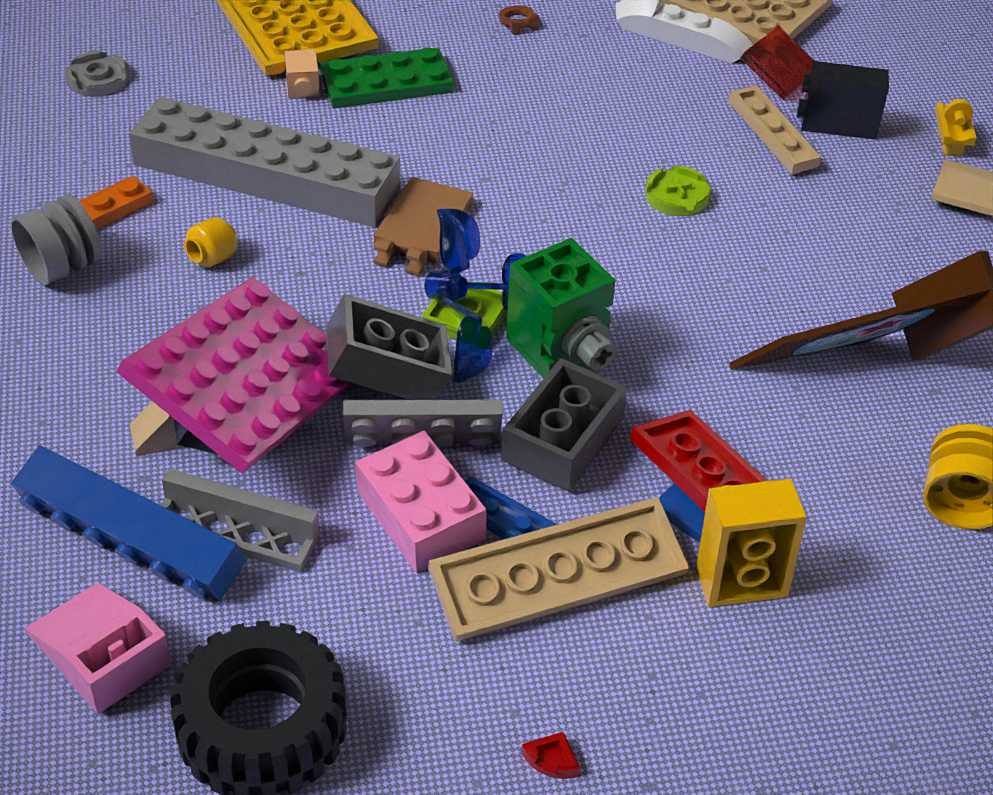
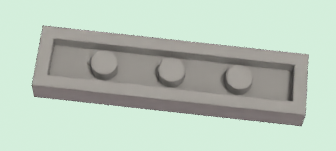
M170 468L162 479L165 499L161 506L171 511L173 508L189 512L191 518L188 519L201 526L216 520L226 523L228 528L216 533L237 543L241 552L246 557L302 572L320 538L318 510ZM256 531L263 533L265 539L250 544L242 541L240 535ZM288 542L302 545L296 557L280 552L277 546Z

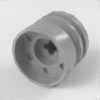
M71 194L57 198L56 202L50 201L45 203L43 213L34 208L10 220L11 234L18 253L32 276L43 286L68 276L69 266L75 270H81L85 268L86 263L90 265L101 260L102 247L97 230L83 205Z

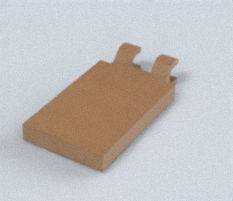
M411 177L373 235L374 250L378 251L374 264L387 267L395 252L406 254V258L410 259L406 272L420 275L427 261L438 263L473 204V192Z

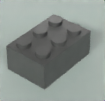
M344 294L326 325L328 371L330 377L408 400H437L453 376L447 327L444 324Z
M560 358L503 428L501 460L569 492L624 419L628 387Z

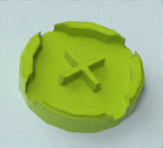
M671 166V170L663 171V168H660L649 175L645 186V196L648 203L654 209L664 214L690 216L701 212L708 206L711 186L706 183L707 178L700 172L684 166Z

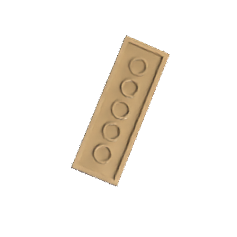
M659 497L429 560L428 569L454 641L458 642L682 576L687 573L689 566Z

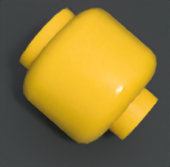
M219 217L208 218L188 229L184 241L185 252L191 261L202 267L209 268L234 256L237 249L236 231L230 224Z

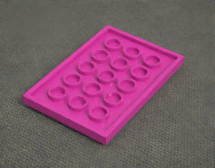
M254 277L246 280L122 360L116 371L242 474L353 384L329 376L327 334L320 328L315 327L300 315L293 306L285 303L271 292L264 283L259 282Z

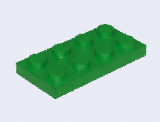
M425 47L420 50L395 51L390 54L364 55L359 58L334 59L328 62H320V73L332 109L453 92L454 82L439 47Z

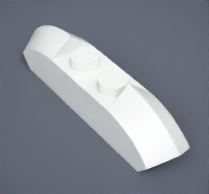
M622 0L616 3L617 22L622 29L729 63L741 59L755 47L740 30L716 17L711 18L703 13L684 10L677 5H668L660 0Z

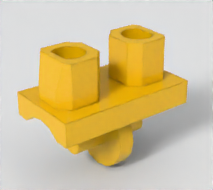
M955 99L947 105L942 102H936L934 110L939 135L943 144V153L945 155L962 156L965 146H974L977 139L972 122V105L964 99Z

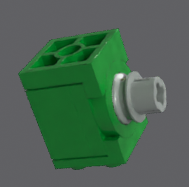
M572 237L510 263L506 339L544 379L560 358L580 367L587 365L595 371L602 370L608 366L617 352L616 346L609 340L611 317L609 310L606 308L613 305L616 280Z

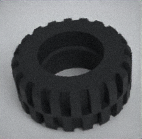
M256 621V626L244 627V623L231 626V631L222 635L219 631L208 637L206 646L202 647L199 644L187 655L189 664L184 662L180 665L175 675L176 683L171 687L170 693L171 716L179 753L184 764L191 767L192 775L200 783L206 784L210 780L212 791L221 795H227L229 791L235 792V795H277V793L287 790L289 795L303 789V782L309 779L312 783L325 773L324 763L327 765L333 764L339 755V745L344 742L347 731L344 676L340 664L334 661L332 651L327 645L322 643L318 645L317 637L303 630L299 634L296 632L295 626L280 623L279 627L270 626V621ZM256 691L280 692L292 697L300 704L298 709L289 718L277 725L264 729H243L233 726L220 718L225 708L234 700Z

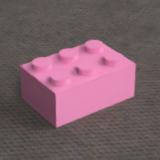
M424 430L355 462L358 494L416 574L428 568L429 560L464 551L486 540V508Z

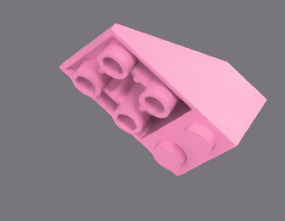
M99 583L94 584L24 628L29 637L97 714L171 666L166 634L140 607Z

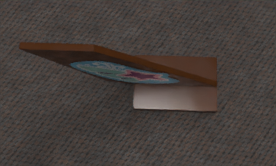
M978 251L892 292L896 307L781 337L730 362V368L747 367L867 343L901 330L904 331L912 359L922 360L993 329V265L988 251Z

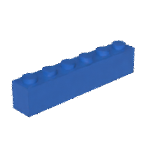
M41 445L36 448L10 483L21 496L18 500L19 503L36 514H39L41 510L51 514L50 518L66 530L70 531L73 526L82 530V535L99 547H103L105 543L115 547V552L132 564H136L138 560L148 564V569L165 581H169L171 577L183 583L181 586L197 598L203 599L205 595H208L220 601L246 562V558L237 543Z

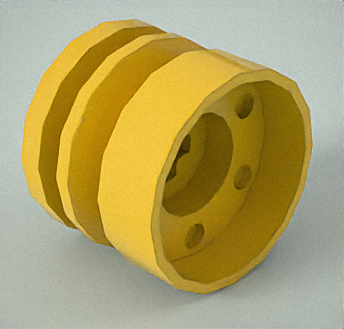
M958 424L944 429L934 438L928 462L923 500L925 508L932 516L948 526L960 529H984L993 526V429L977 424Z

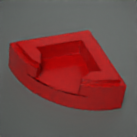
M564 731L522 744L521 753L523 757L538 772L559 779H571L580 776V766Z

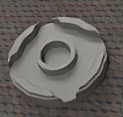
M103 51L87 52L76 56L71 60V66H66L65 68L67 86L73 92L83 96L97 97L109 95L125 86L129 78L126 61L114 54V57L107 56V53Z

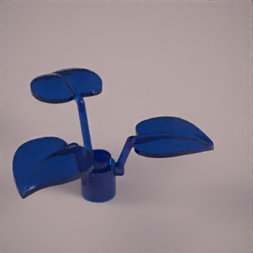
M443 208L438 209L437 214L440 222V256L445 268H442L441 271L429 272L425 279L424 289L428 298L442 300V306H450L465 315L457 332L453 382L460 383L479 375L488 367L493 353V337L491 330L487 326H481V316L455 301L463 298L467 294L468 289L503 290L502 306L508 311L510 263L522 259L526 255L523 253H512L507 257L502 267L503 283L467 282V279L460 273L469 269V260L474 259L479 253V227L474 218L468 213L458 209Z

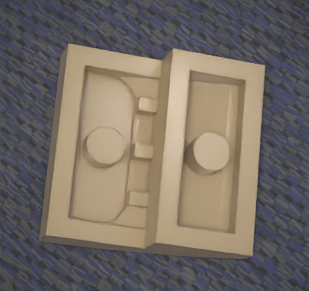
M945 159L931 199L993 216V171Z

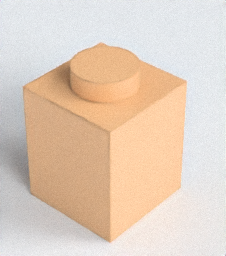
M316 50L284 51L288 99L319 97Z

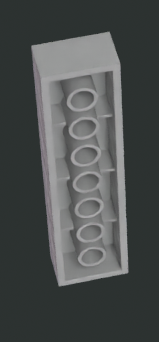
M159 97L129 133L133 164L136 166L376 228L400 189V156L263 123L258 120L235 116L230 113L203 108L202 106L175 101L170 98Z

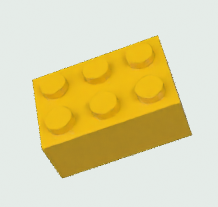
M792 478L709 488L696 571L708 608L789 596L807 518Z

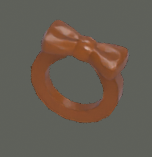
M510 6L499 12V21L505 25H510L511 33L514 35L518 34L522 28L538 29V15L534 14L530 7ZM512 14H524L526 15V18L519 20L507 18V16Z

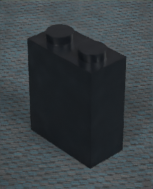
M812 61L810 73H804L801 92H806L805 99H799L796 117L802 118L801 131L876 140L889 91V70Z

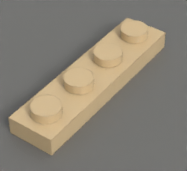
M757 85L730 92L728 102L791 175L819 167L821 156Z

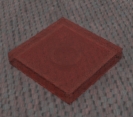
M780 26L756 42L740 57L783 100L802 86L804 73H810L812 61H815Z

